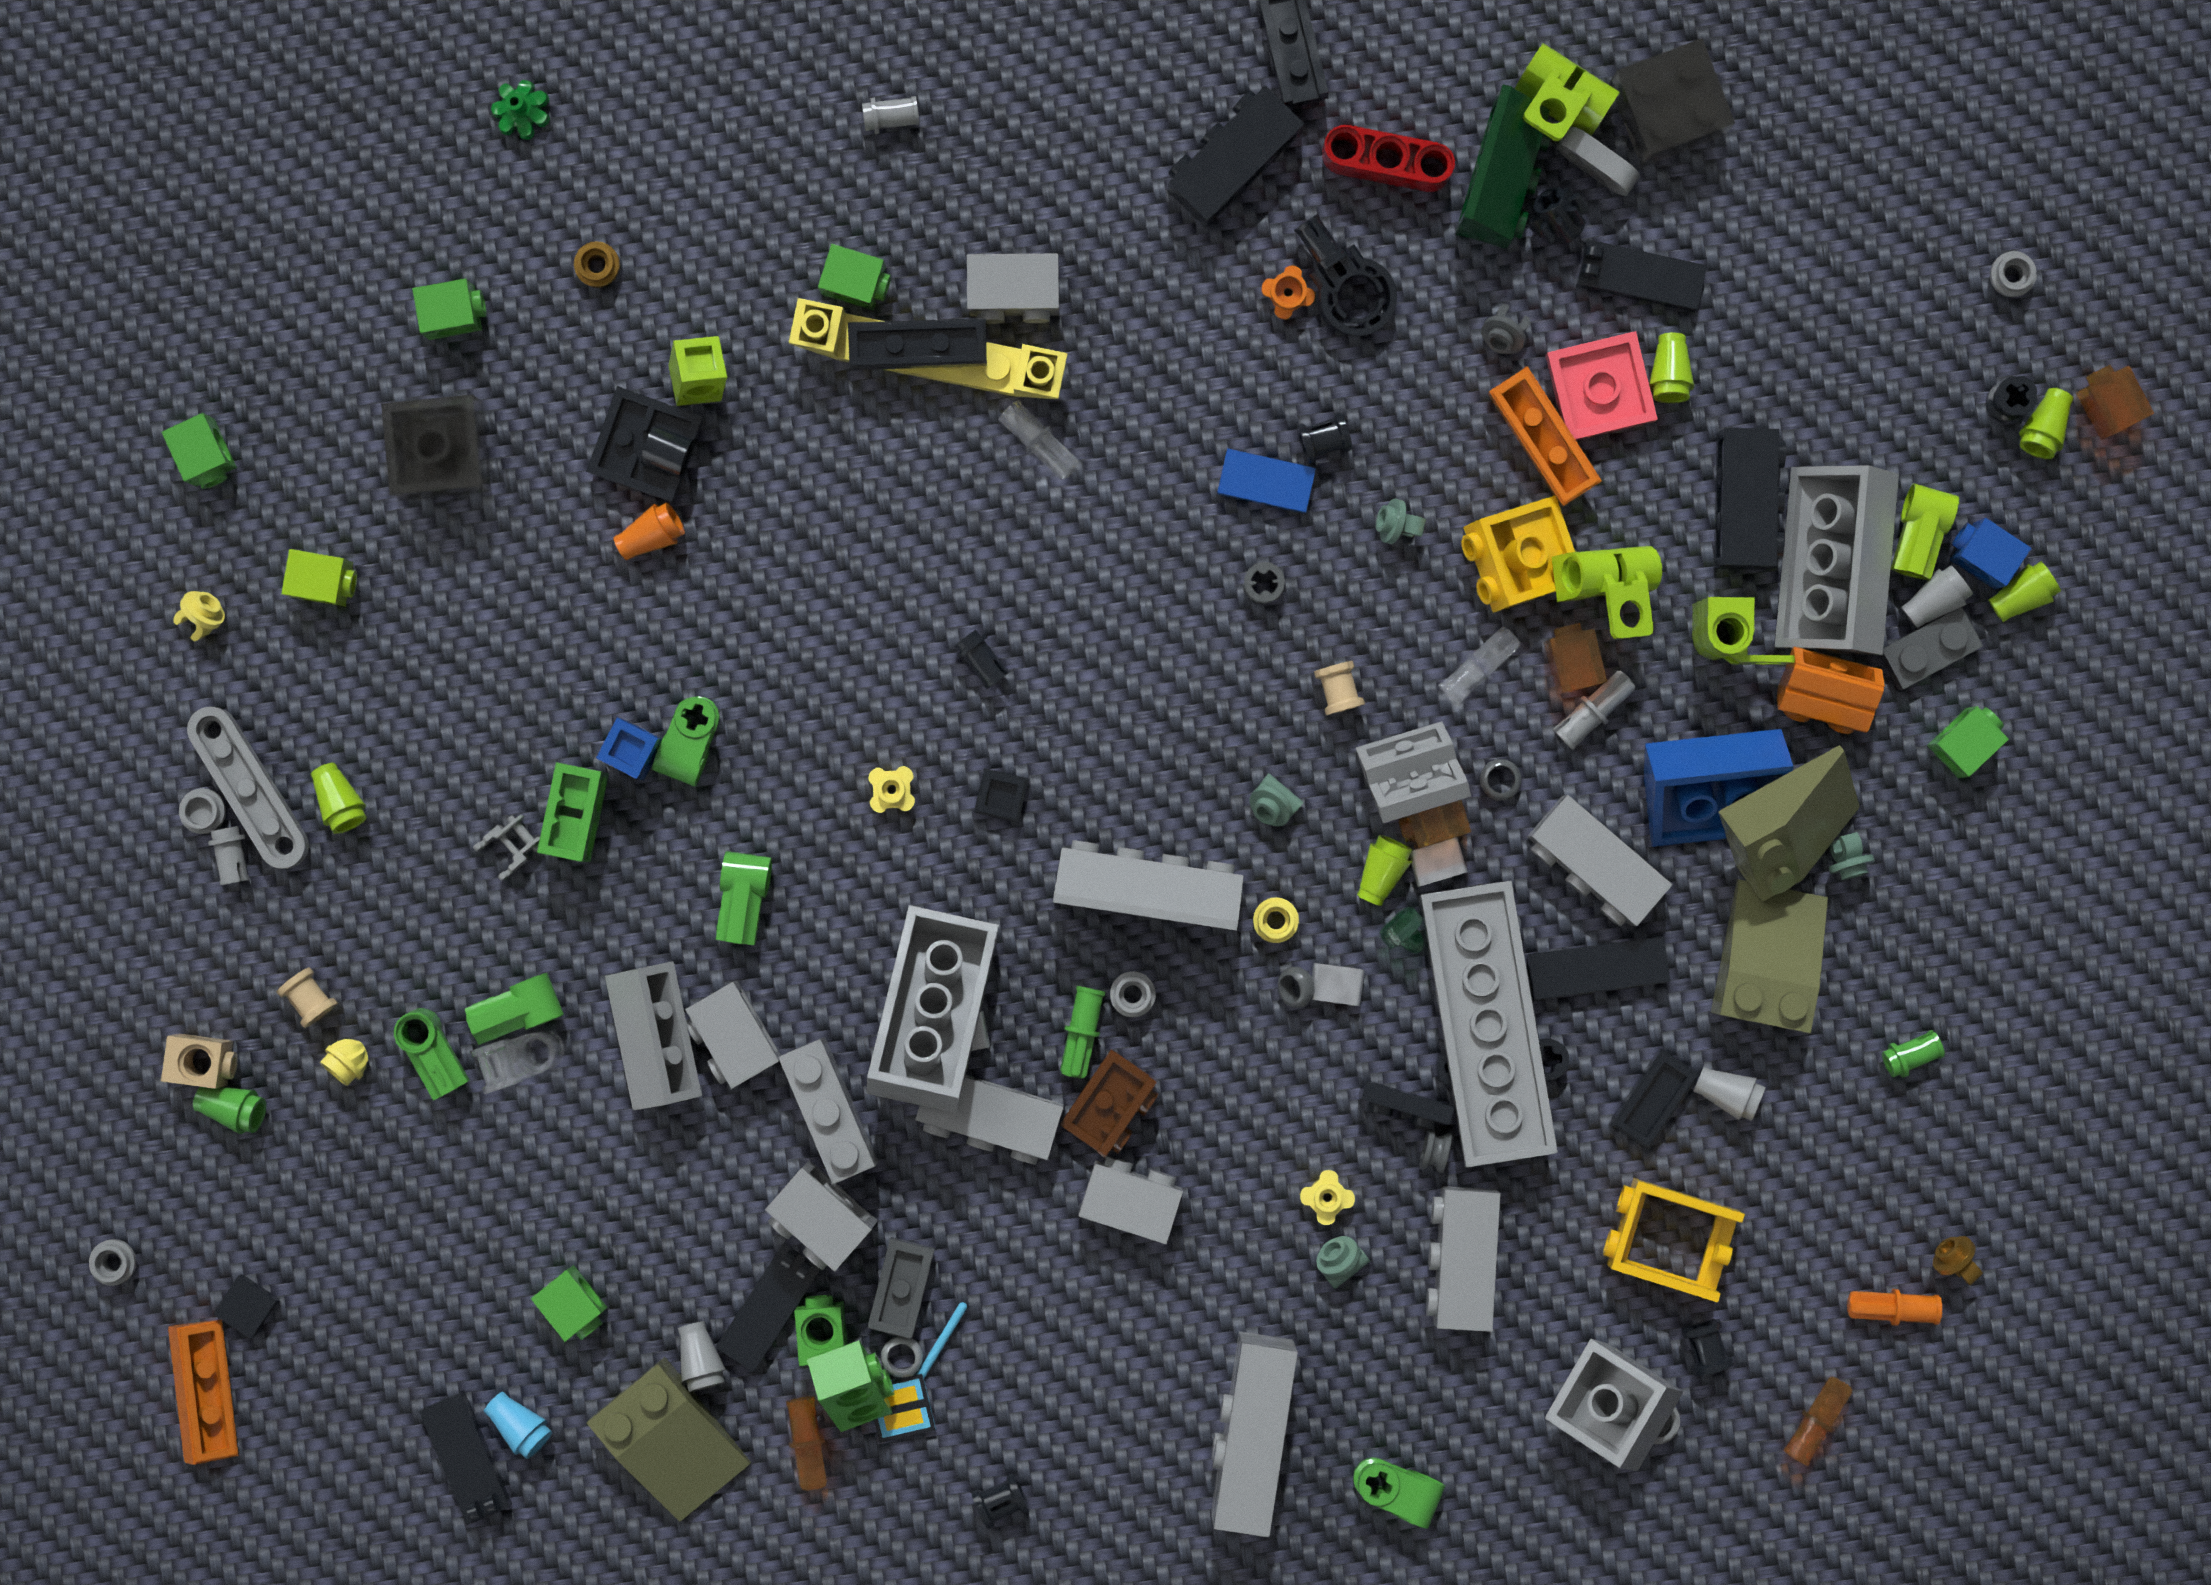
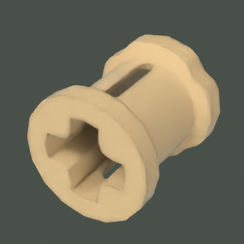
M1353 661L1314 671L1315 678L1321 679L1328 704L1324 709L1326 715L1365 705L1364 698L1358 697L1351 670L1355 667Z
M310 967L293 976L276 991L280 997H286L302 1017L300 1024L304 1028L317 1022L338 1004L334 998L328 999L312 978L314 971Z

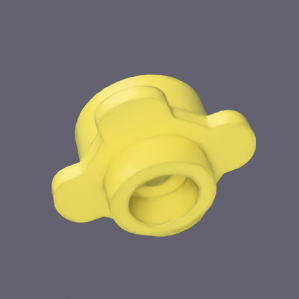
M905 766L899 767L896 771H884L881 768L873 769L868 777L869 782L873 785V797L870 800L871 808L878 813L885 812L887 808H899L902 811L912 809L915 804V798L911 795L910 782L914 778L913 772ZM890 785L896 787L894 794H890L887 791Z
M1325 1170L1321 1172L1320 1179L1315 1181L1311 1187H1304L1301 1190L1300 1200L1304 1205H1310L1317 1213L1319 1223L1330 1225L1335 1221V1215L1342 1209L1351 1208L1354 1205L1355 1196L1351 1190L1344 1189L1338 1182L1336 1172ZM1326 1193L1332 1195V1199L1329 1202L1323 1200V1196Z

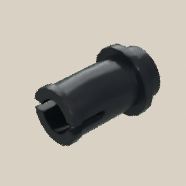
M974 630L955 645L959 652L957 658L961 659L963 657L983 682L986 690H988L1010 673L1008 668H1005L985 642L988 638L986 634L981 636L977 630Z

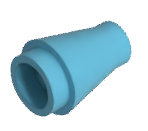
M504 1392L496 1395L484 1409V1413L492 1420L515 1455L520 1453L523 1457L529 1459L543 1447L552 1435V1431L546 1426V1419L512 1400Z

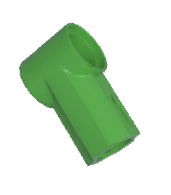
M731 851L725 852L720 877V891L723 892L718 917L716 940L756 945L762 900L767 897L771 879L772 858Z
M543 973L509 987L510 991L490 997L465 1008L466 1021L478 1045L523 1027L527 1030L564 1015L548 973Z
M417 1008L406 1013L397 1021L394 1027L396 1044L406 1051L433 1101L470 1080L445 1037L440 1018L435 1012L426 1008ZM411 1019H419L427 1025L429 1034L425 1042H417L409 1036L407 1029Z

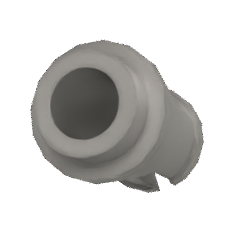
M916 96L875 102L874 97L870 98L871 102L862 103L865 131L874 130L875 134H880L879 129L920 125Z
M239 827L211 831L212 840L208 841L209 846H214L220 885L250 880L241 840L245 839V835H240Z

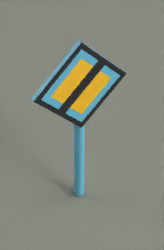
M961 1302L917 1374L891 1380L895 1395L888 1397L892 1414L874 1420L880 1443L936 1430L924 1378L967 1309L966 1303Z

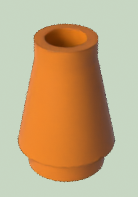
M666 502L660 506L653 504L623 532L614 536L613 539L621 556L625 560H629L635 556L677 544V538L684 535L685 530L674 508Z

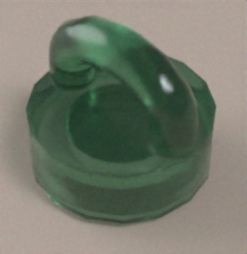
M1406 907L1384 925L1379 932V938L1389 949H1393L1401 944L1408 952L1418 954L1424 948V940L1418 930L1424 918L1414 907Z

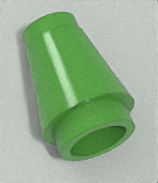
M199 1087L194 1096L193 1109L238 1134H243L246 1131L254 1133L263 1122L266 1113V1100L259 1097L255 1090Z

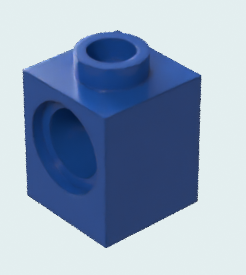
M1983 518L1974 522L1973 525L1967 522L1961 528L1952 542V546L1957 549L1950 558V561L1996 590L2008 585L2031 550V547L1989 519Z
M617 717L596 758L635 779L644 781L654 763L662 739L627 720Z

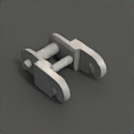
M522 814L516 818L511 815L507 819L510 822L507 826L497 825L483 837L481 842L473 846V849L478 852L496 838L500 839L514 855V862L508 866L505 872L503 871L498 875L501 882L511 876L530 859L527 856L530 850L533 849L534 852L538 850L537 844H539L540 836L533 838L521 824L524 819ZM513 829L526 843V846L520 851L506 836Z

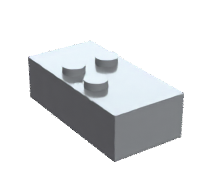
M909 905L867 1076V1094L957 1114L997 943L999 925Z
M1241 1331L1238 1333L1229 1395L1223 1394L1219 1422L1225 1423L1223 1434H1214L1211 1460H1213L1212 1468L1218 1469L1211 1509L1214 1529L1262 1537L1270 1536L1298 1353L1293 1339Z

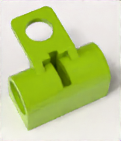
M1542 43L1515 86V89L1533 99L1523 115L1524 121L1555 141L1562 140L1570 127H1576L1592 136L1620 91ZM1541 104L1550 109L1549 115L1560 122L1557 124L1546 122L1540 114Z
M1652 546L1569 552L1552 557L1557 602L1606 596L1610 633L1614 639L1644 637L1653 633L1649 592L1658 588L1662 578L1661 558L1656 549ZM1626 601L1634 603L1640 612L1639 622L1633 628L1626 626L1620 617V609Z
M1707 597L1692 604L1693 644L1697 652L1703 657L1712 660L1724 659L1733 665H1789L1795 663V656L1748 655V646L1752 642L1754 635L1755 598ZM1718 624L1724 626L1728 631L1729 641L1727 644L1722 643L1717 637L1716 630Z

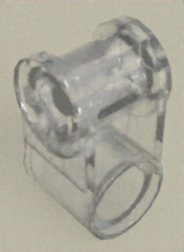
M548 1030L532 1032L511 1040L509 1038L470 1051L472 1058H477L486 1084L482 1088L484 1095L523 1082L525 1078L555 1068L562 1061L565 1052L561 1038ZM536 1039L543 1041L549 1048V1057L545 1064L537 1063L530 1054L531 1044Z

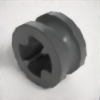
M1260 562L1249 568L1244 577L1243 587L1250 600L1258 604H1268L1279 598L1284 589L1285 579L1283 572L1278 566L1270 562ZM1267 572L1272 573L1276 580L1272 581V585H1277L1276 590L1272 594L1266 590L1260 595L1256 593L1252 586L1256 585V582L1251 581L1253 575L1258 573L1264 576Z
M1429 1128L1427 1130L1420 1156V1168L1426 1169L1428 1166H1434L1436 1172H1444L1451 1146V1133L1445 1132L1444 1135L1439 1136L1435 1133L1434 1129Z

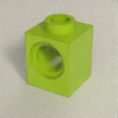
M719 336L673 341L668 366L676 406L721 401L727 374Z
M289 549L281 594L291 598L346 607L347 597L352 598L356 590L357 571L352 570L353 562L344 558Z

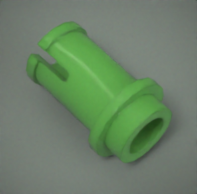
M1933 1030L1898 1046L1893 1042L1888 1045V1050L1882 1052V1059L1889 1074L1892 1077L1900 1075L1903 1078L1909 1076V1070L1935 1059L1945 1057V1051L1940 1038Z

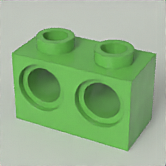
M556 762L537 853L580 862H591L609 773Z
M859 1340L807 1359L818 1401L840 1432L892 1414L888 1397L895 1395L890 1376L886 1369L882 1370L876 1353L868 1354Z

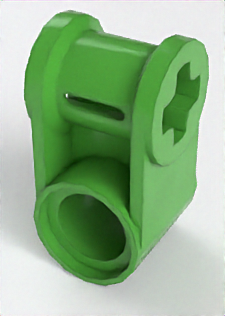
M698 696L686 698L679 703L669 729L658 748L652 771L694 787L697 785L710 751L709 748L720 719L718 707L713 701L706 697ZM700 704L703 706L702 714L708 717L707 724H699L693 729L691 727L692 719L686 717L688 710L697 709Z
M1375 1457L1366 1458L1358 1463L1353 1473L1354 1486L1365 1501L1425 1529L1429 1528L1446 1486L1427 1475L1410 1469L1406 1470ZM1381 1471L1380 1475L1385 1479L1386 1483L1383 1487L1376 1485L1373 1491H1371L1372 1488L1366 1480L1369 1476L1376 1478Z

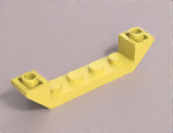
M798 298L789 344L839 361L849 362L848 323L880 322L881 320L847 314L843 307ZM986 342L987 366L883 370L1015 397L1059 399L1068 353L1022 344V349Z

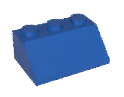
M1782 729L1645 743L1644 785L1652 847L1727 839L1718 811L1793 771V763Z

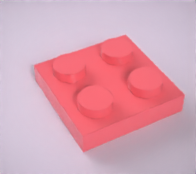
M1636 331L1547 352L1545 355L1560 417L1576 441L1658 420Z

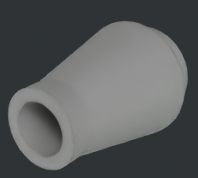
M1950 565L1944 571L1938 569L1932 575L1931 580H1928L1911 600L1901 608L1912 624L1918 629L1927 622L1965 606V600L1973 595V592L1956 569Z
M1703 1067L1693 1092L1704 1096L1737 1120L1743 1117L1752 1121L1766 1087L1755 1083L1757 1078L1715 1071Z
M705 1321L679 1327L681 1382L687 1383L688 1391H699L725 1383L722 1372L726 1371L707 1332Z

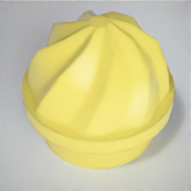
M343 1039L331 1046L329 1045L325 1049L327 1055L320 1061V1064L342 1084L348 1086L355 1078L360 1080L363 1077V1072L368 1062V1054L360 1041Z

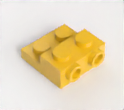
M1556 495L1479 519L1463 527L1466 534L1461 540L1463 553L1469 561H1475L1480 575L1476 583L1478 596L1484 604H1490L1493 613L1556 592L1552 557L1575 552Z

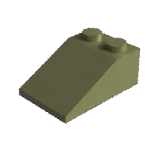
M1839 745L1718 812L1735 865L1763 902L1776 894L1787 891L1794 884L1802 881L1860 806L1845 751Z
M1737 879L1711 1013L1811 1033L1820 989L1828 897L1788 889L1762 902L1747 881Z
M663 1357L594 1414L587 1422V1425L614 1458L679 1522L751 1464L748 1457L695 1392L688 1391L687 1383L681 1382V1375L666 1357Z

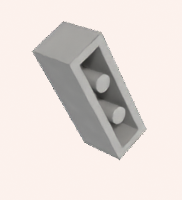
M1569 795L1561 796L1527 836L1535 844L1530 850L1549 867H1552L1555 862L1558 863L1569 873L1565 879L1566 882L1584 897H1587L1590 892L1604 903L1600 911L1619 927L1625 922L1630 926H1638L1673 885Z
M674 961L606 975L605 980L633 1110L668 1105L702 1096Z
M820 1038L779 1056V1061L832 1185L875 1167L878 1159L826 1038Z
M966 1075L957 1114L919 1106L915 1120L925 1123L923 1131L949 1138L950 1132L953 1131L968 1136L966 1143L968 1145L987 1151H993L994 1145H999L1012 1149L1011 1158L1036 1165L1038 1158L1048 1160L1064 1104Z
M1441 1186L1440 1197L1433 1196L1431 1223L1439 1224L1438 1243L1430 1242L1428 1266L1429 1270H1436L1435 1288L1427 1289L1426 1316H1433V1323L1439 1329L1493 1331L1500 1193L1496 1189Z

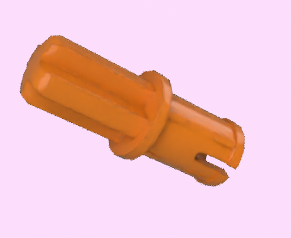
M1892 1289L1891 1293L1852 1291L1847 1300V1311L1851 1318L1888 1320L1893 1326H1898L1900 1321L1939 1325L1942 1318V1300L1939 1295L1901 1294L1899 1289Z

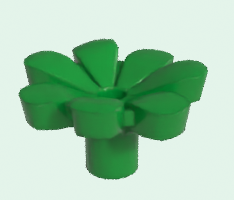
M521 80L517 89L506 83L501 85L498 90L502 101L493 103L491 107L493 117L502 118L498 125L500 132L509 136L517 128L522 139L529 140L533 138L535 132L532 125L545 127L550 121V116L541 110L542 107L549 103L547 93L544 91L534 92V84L527 80Z

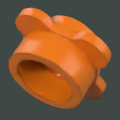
M1287 266L1284 273L1279 274L1275 279H1266L1261 287L1262 294L1271 299L1275 306L1274 313L1280 319H1289L1293 311L1301 306L1308 307L1312 305L1315 299L1314 290L1307 288L1305 280L1301 277L1302 271L1297 266ZM1287 288L1293 292L1289 297L1284 295V290Z

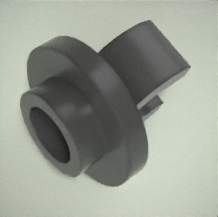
M1507 304L1501 305L1495 316L1486 319L1481 328V335L1493 351L1501 354H1515L1525 344V331L1530 324V318L1525 315L1520 324H1517L1515 321L1505 317L1510 307Z

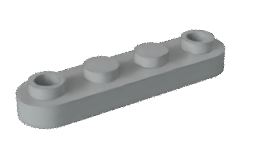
M204 707L196 711L191 716L187 726L189 740L266 863L275 868H293L299 865L308 854L309 841L307 835L233 716L226 710L216 707ZM213 722H218L221 726V734L219 737L212 739L208 734V728ZM285 837L290 838L293 842V849L289 854H283L279 848L280 841Z

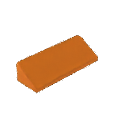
M1528 366L1489 391V397L1552 494L1556 495L1561 507L1566 506L1602 482Z
M222 1320L169 1326L168 1333L185 1463L196 1465L239 1456Z

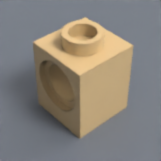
M186 1034L168 1035L161 1081L215 1089L227 1086L228 1079L234 1078L237 1068L238 1057L236 1052H232L233 1041ZM199 1049L206 1051L211 1059V1066L205 1074L198 1072L193 1064V1057Z

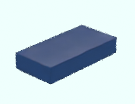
M1227 448L1217 494L1305 514L1316 468Z

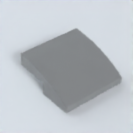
M1442 721L1355 748L1366 782L1383 823L1471 797L1468 781L1456 758L1453 742Z

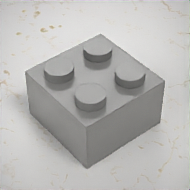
M810 1160L765 1209L772 1216L768 1223L786 1239L794 1235L806 1246L803 1254L821 1270H824L828 1265L834 1272L878 1221L836 1183L832 1185L830 1178Z
M1590 1339L1546 1414L1545 1419L1617 1467L1638 1471L1682 1396L1683 1391L1612 1345Z

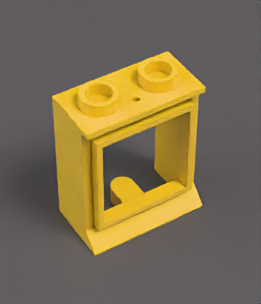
M1633 1178L1631 1187L1624 1185L1618 1199L1616 1212L1623 1213L1618 1230L1610 1229L1604 1245L1603 1256L1609 1257L1607 1265L1612 1270L1718 1302L1721 1294L1716 1289L1723 1266H1728L1732 1256L1731 1239L1737 1221L1742 1223L1745 1214L1733 1208ZM1647 1194L1715 1215L1696 1281L1627 1259Z

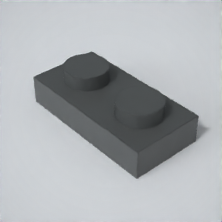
M1960 607L1883 647V655L1880 656L1898 689L1903 690L1983 647L1963 608Z
M894 1237L890 1238L867 1328L912 1339L935 1251L934 1247Z

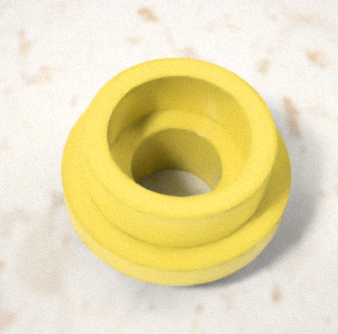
M1283 898L1264 900L1258 905L1253 915L1255 931L1262 939L1271 943H1281L1290 939L1295 934L1299 924L1297 910L1289 901ZM1278 911L1284 916V924L1281 928L1272 929L1269 927L1267 917L1271 912Z

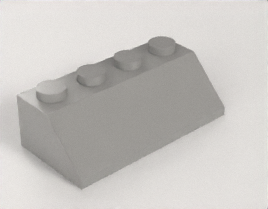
M1869 465L1791 467L1785 547L1775 637L1776 648L1792 649L1795 646L1814 652L1848 655H1883L1899 481L1898 473Z
M1072 840L1071 849H1061L1053 897L1054 903L1237 931L1244 875L1234 874L1235 865L1208 861L1207 870L1189 867L1190 858L1163 854L1161 863L1143 860L1145 851L1122 847L1117 848L1116 856L1098 853L1100 844Z

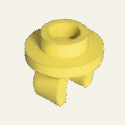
M190 591L181 599V610L175 614L173 622L179 625L189 619L194 623L196 630L192 634L191 639L195 642L209 635L212 629L218 628L223 623L225 614L218 599L210 593Z

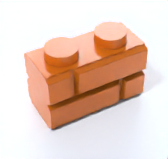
M1794 646L1790 655L1795 656V663L1786 665L1778 685V710L1783 711L1788 718L1798 722H1807L1810 718L1826 722L1830 728L1840 733L1850 734L1854 730L1867 733L1884 692L1883 670Z

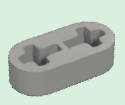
M1570 127L1563 139L1557 144L1558 151L1566 159L1619 195L1627 196L1640 178L1639 172L1630 163L1576 127Z

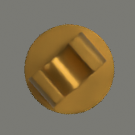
M1950 1237L1937 1246L1933 1258V1267L1939 1274L1952 1275L1955 1273L1959 1278L1962 1277L1970 1286L1983 1274L1981 1269L1972 1261L1976 1247L1968 1237Z

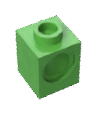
M831 244L818 289L821 295L874 310L877 299L884 301L886 298L891 275L885 273L887 267L883 259Z
M466 278L412 288L419 330L428 340L482 331L480 317L487 316L485 299L482 290H475V286Z
M205 413L196 415L161 432L186 483L195 487L200 485L202 489L210 488L227 479L226 473L237 468L215 419Z
M1978 706L1963 710L1927 746L1957 778L1970 777L2009 739L2001 731L2004 724L1991 710L1986 707L1981 710Z
M574 1265L531 1298L564 1342L574 1334L580 1340H583L602 1324L598 1315L608 1308Z
M816 1295L806 1297L805 1305H798L795 1309L799 1366L808 1365L807 1359L847 1345L844 1301L833 1302L832 1295ZM818 1317L827 1319L833 1326V1336L827 1340L816 1339L810 1333V1321Z

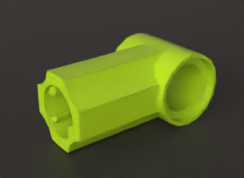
M1915 483L1911 485L1901 512V522L1904 524L1890 570L1911 578L1931 580L1943 537L1948 534L1955 520L1959 496Z

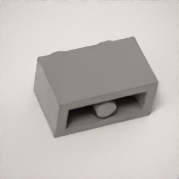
M1058 253L967 254V310L969 316L985 318L986 324L1005 322V316H1023V322L1046 323L1050 322V316H1059Z
M738 980L731 982L685 1009L690 1017L686 1020L688 1031L698 1045L704 1042L713 1057L707 1061L708 1065L720 1084L727 1081L732 1089L779 1062L778 1057L781 1054Z
M1107 1156L1105 1163L1095 1160L1079 1210V1217L1167 1244L1183 1193L1182 1187L1175 1185L1176 1177L1156 1170H1150L1147 1177L1132 1172V1163L1112 1156Z

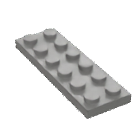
M1512 881L1420 895L1465 1168L1558 1153Z

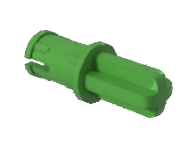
M1077 986L1070 1026L1065 1025L1064 1030L1068 1031L1060 1071L1065 1076L1085 1078L1094 1038L1100 1036V1032H1097L1096 1029L1105 991Z

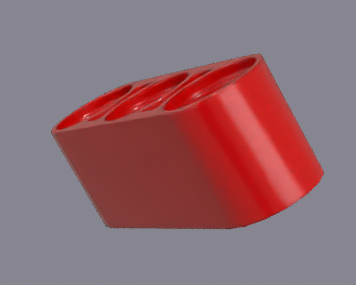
M1352 125L1334 127L1327 134L1322 148L1324 165L1333 173L1424 192H1435L1442 189L1448 183L1455 167V158L1452 151L1441 143ZM1339 140L1348 141L1354 146L1355 155L1349 159H1340L1333 154L1331 145ZM1390 149L1398 155L1400 164L1394 168H1385L1378 163L1376 154L1380 150ZM1427 158H1435L1442 163L1444 173L1438 177H1430L1422 171L1421 162Z

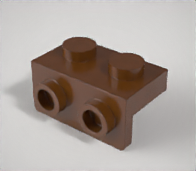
M1110 1049L1061 1121L1060 1126L1097 1150V1153L1104 1158L1110 1150L1118 1154L1133 1133L1132 1130L1127 1128V1125L1135 1113L1138 1112L1144 1116L1159 1095L1158 1092L1153 1090L1157 1080L1113 1049Z

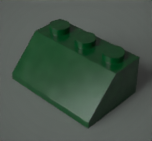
M1503 84L1492 105L1455 231L1457 235L1505 249L1508 248L1513 237L1518 239L1522 237L1529 214L1528 212L1521 211L1526 194L1534 195L1541 174V169L1534 167L1538 150L1546 152L1551 140L1550 137L1524 121L1523 115L1533 99L1512 86ZM1541 104L1540 114L1547 122L1550 109Z

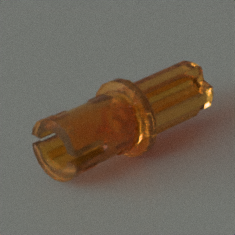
M1829 1377L1809 1410L1803 1409L1801 1412L1805 1417L1783 1451L1802 1464L1809 1466L1810 1460L1827 1433H1834L1835 1429L1832 1425L1850 1398L1853 1389L1837 1377Z
M814 1396L799 1397L786 1401L793 1441L789 1442V1448H794L800 1488L807 1491L822 1488L827 1483L821 1444L825 1442V1437L819 1434Z

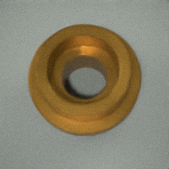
M595 241L585 244L578 250L574 259V269L576 275L584 284L594 288H601L611 284L616 279L620 270V260L616 251L610 245ZM595 258H602L606 263L604 270L599 273H594L590 270V263Z

